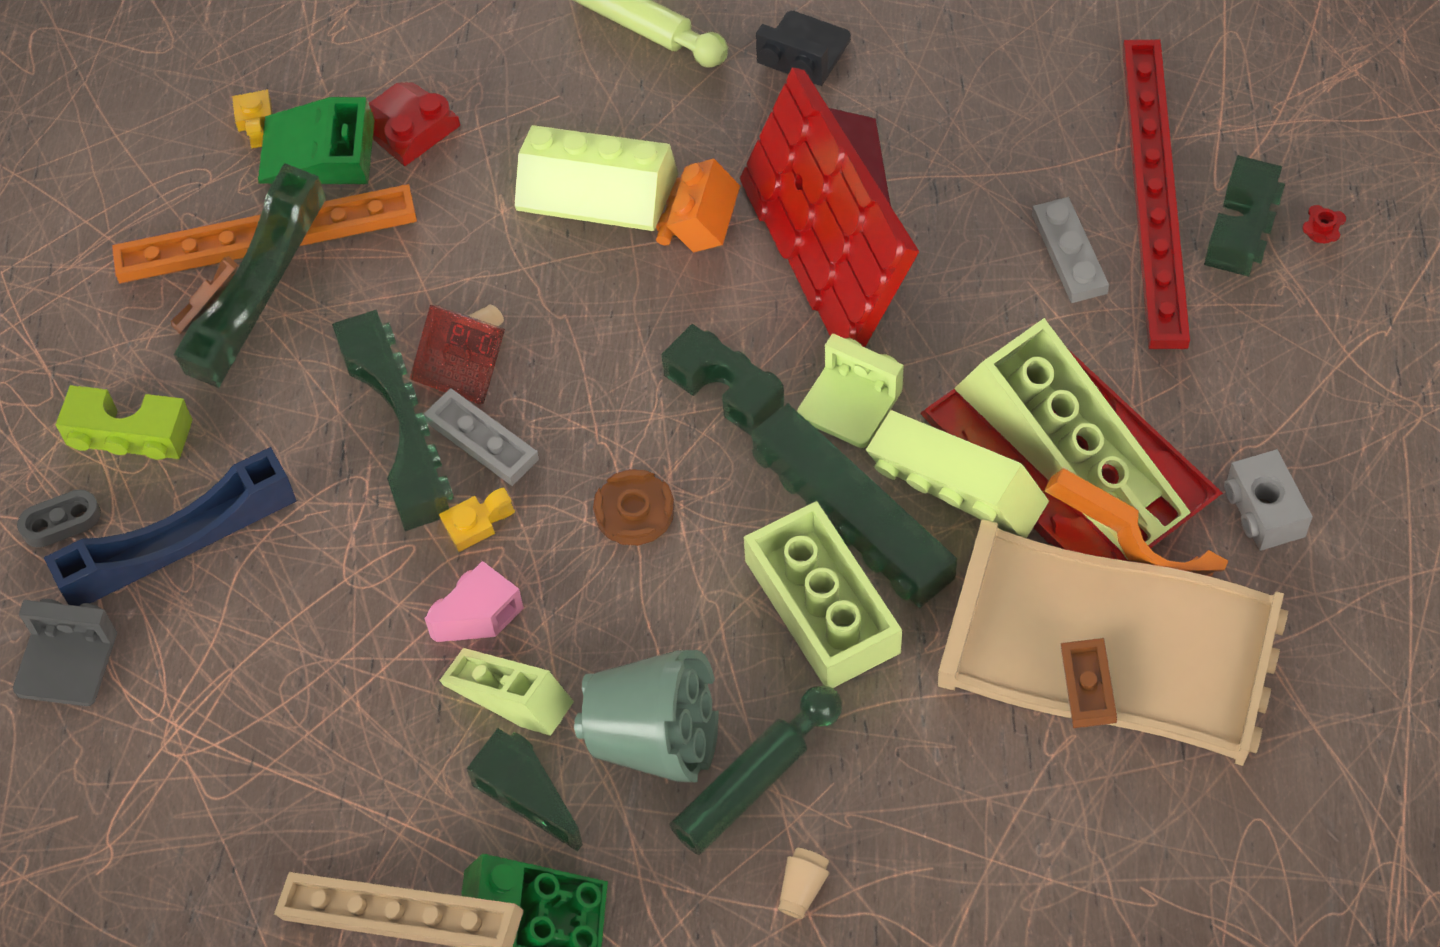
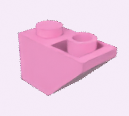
M482 561L474 570L465 572L457 582L456 588L444 599L437 600L431 606L425 621L430 637L436 642L496 637L524 607L519 588Z

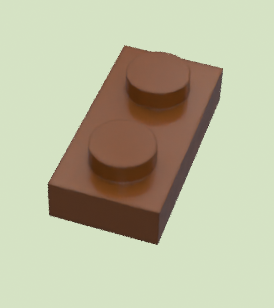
M1104 638L1061 643L1073 728L1117 723V713Z

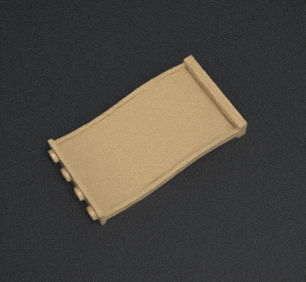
M981 520L940 664L938 687L954 691L955 687L1019 707L1071 718L1061 643L1104 638L1117 713V723L1106 725L1142 731L1195 745L1234 758V764L1243 766L1249 752L1257 753L1261 739L1262 728L1256 727L1255 722L1258 712L1266 713L1271 688L1264 687L1266 673L1274 674L1280 649L1273 648L1272 645L1275 634L1283 635L1287 621L1288 610L1281 609L1284 593L1275 591L1274 595H1269L1239 584L1193 572L1065 550L1000 530L998 523Z

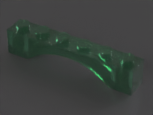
M286 163L283 164L266 194L256 231L238 270L215 303L203 315L192 322L174 353L185 375L217 388L222 384L326 200L324 190L317 175Z
M377 309L333 323L332 326L349 376L367 384L380 394L393 409L399 421L398 450L387 480L404 530L408 531L440 520L439 514L449 509L447 501L454 498L447 476L439 478L436 468L441 467L442 463L435 444L428 446L424 437L430 435V431L423 412L415 414L413 406L419 404L412 382L405 384L403 382L402 375L408 373L401 352L393 353L390 347L396 344L390 323L382 324Z

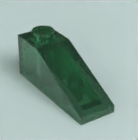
M497 728L467 767L472 786L578 852L583 845L579 828L536 756L532 744L518 733L513 732L509 735Z

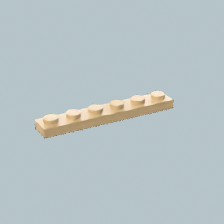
M289 872L274 914L284 921L455 947H513L524 910L513 903Z

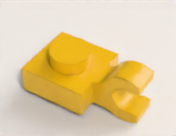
M268 89L232 96L238 132L246 131L247 136L250 138L251 149L262 147L265 116L273 114Z
M503 487L489 494L482 504L478 502L476 496H473L440 513L439 516L458 552H461L494 535L492 523L511 516L515 513V510L511 504V498Z

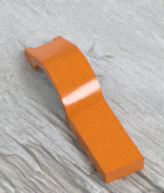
M1065 468L1050 478L1044 490L1046 493L1116 531L1118 542L1127 559L1131 562L1169 567L1210 577L1214 572L1224 571L1229 562L1210 550L1203 553L1200 557L1196 556L1184 563L1168 561L1157 555L1143 540L1138 526L1139 510Z

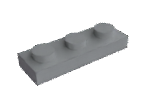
M1066 197L1034 205L1032 217L1070 302L1074 303L1108 294L1109 283L1070 198Z
M452 388L423 414L427 424L511 486L539 460L537 450Z

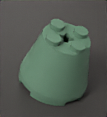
M676 650L600 672L585 674L582 681L584 696L582 713L576 715L574 722L576 737L585 740L589 753L596 759L676 782H698L700 770H709L718 735L719 715L718 711H712V697L708 688V684H713L715 678L707 657L699 650Z

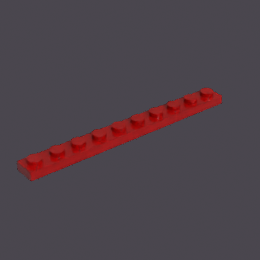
M1161 39L1124 40L1122 50L1148 349H1188L1190 333Z

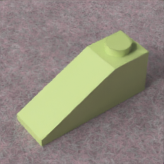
M466 648L461 650L439 680L447 688L516 725L550 736L574 703L550 671Z

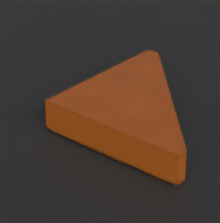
M229 256L222 259L213 280L209 282L206 279L188 300L189 304L171 320V326L179 334L186 330L229 287L239 266Z

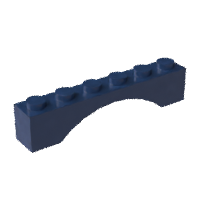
M269 447L234 464L223 478L204 495L163 520L123 534L101 538H83L43 558L68 605L80 606L84 603L90 604L297 502L284 469L272 448Z

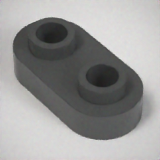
M73 490L24 510L18 518L17 528L28 545L32 547H45L94 527L100 519L101 509L92 493L86 490ZM85 512L82 516L76 518L78 514ZM47 527V529L37 532L40 528Z

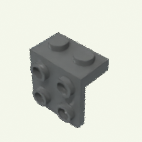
M41 599L40 602L23 600L19 616L31 635L13 685L14 693L17 697L24 699L91 706L96 701L117 636V631L107 613L99 606L88 603L72 606L63 605L53 599Z

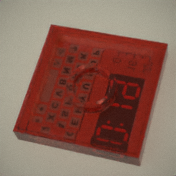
M430 305L409 380L443 392H447L452 388L468 401L484 404L505 328L438 305Z

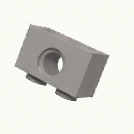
M1278 449L1232 462L1227 480L1224 482L1225 493L1231 504L1236 503L1241 513L1243 530L1248 538L1253 537L1259 551L1305 538L1313 516ZM1258 499H1265L1271 503H1263Z

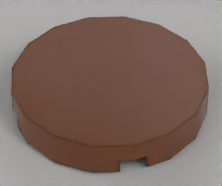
M629 469L613 474L607 479V483L601 489L599 487L595 493L593 511L598 528L608 539L621 545L639 546L653 542L667 531L673 521L675 505L670 487L664 480L662 482L655 477L654 473L647 470Z

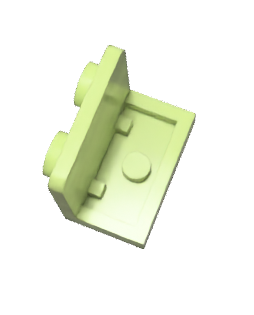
M832 333L825 344V368L797 410L798 419L856 447H867L902 393L904 365L887 354H878L863 347L853 339H845Z

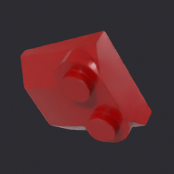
M413 82L396 83L369 102L375 119L373 140L403 166H407L460 127L459 116L450 110L448 100L444 96L437 93H428Z

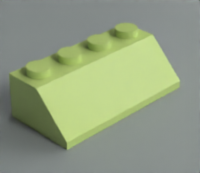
M532 125L518 154L515 194L516 211L654 231L678 176L671 146L666 143Z

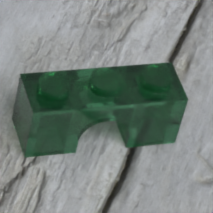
M1237 155L1227 186L1223 207L1238 211L1243 215L1230 216L1218 213L1207 249L1205 266L1249 277L1253 263H1262L1268 241L1261 240L1263 233L1271 234L1277 212L1270 211L1272 204L1280 205L1286 183L1279 182L1283 166Z
M691 324L661 354L664 376L692 396L709 383L719 382L730 386L722 395L723 416L752 437H755L784 407V385L775 374L770 371L764 372L752 364L745 354L740 351L734 352L722 344L714 333L707 330L703 331L694 324Z

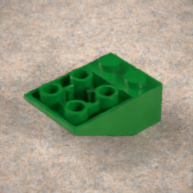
M328 97L265 116L258 183L368 184L375 119L367 98Z
M484 853L464 870L461 896L513 903L524 910L513 947H602L608 881Z

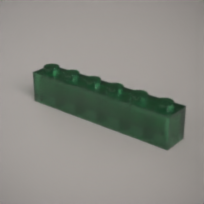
M789 403L752 430V454L756 461L763 468L767 469L770 467L779 476L784 488L791 494L797 493L806 501L807 505L817 501L847 546L853 545L862 554L865 563L872 571L876 573L881 572L891 581L895 592L902 599H910L918 608H921L956 579L957 558Z

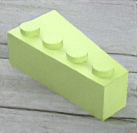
M890 410L866 448L868 454L876 462L874 468L882 475L893 480L898 477L922 493L928 492L980 520L998 523L1000 530L1024 538L1028 537L1049 502L1022 463Z

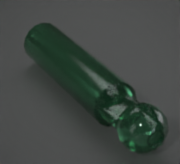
M814 686L805 691L800 700L801 712L791 722L782 719L775 720L670 822V827L674 834L689 850L697 855H701L807 751L804 737L815 726H829L838 720L842 713V700L835 689L829 686Z

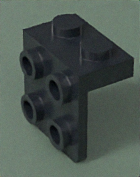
M788 11L777 28L762 24L756 32L757 63L786 74L790 73L792 67L805 70L813 84L822 86L851 41V33L847 29L796 11Z

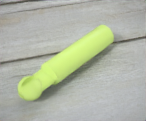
M573 0L671 51H678L683 46L692 50L695 60L701 66L709 68L718 66L727 57L728 46L720 34L708 32L700 35L692 31L689 18L653 0Z

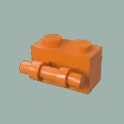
M714 158L686 166L681 178L676 179L666 202L665 212L661 214L656 226L658 230L656 241L660 245H670L672 236L675 235L693 253L723 245L740 185Z

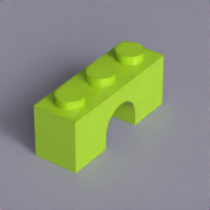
M69 386L55 424L67 446L81 451L88 449L106 450L116 455H125L127 453L139 454L155 460H162L164 458L180 459L193 421L183 398L145 394L142 405L135 414L126 418H116L118 410L108 389Z

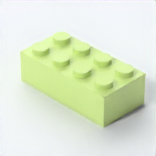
M817 501L744 536L745 562L827 691L901 654V627Z

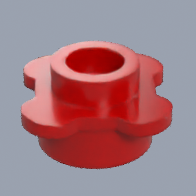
M1321 205L1311 206L1308 210L1309 220L1304 222L1302 226L1303 232L1317 243L1326 244L1337 241L1341 235L1339 232L1340 225L1346 222L1345 214L1341 211L1334 212L1331 209L1323 208Z

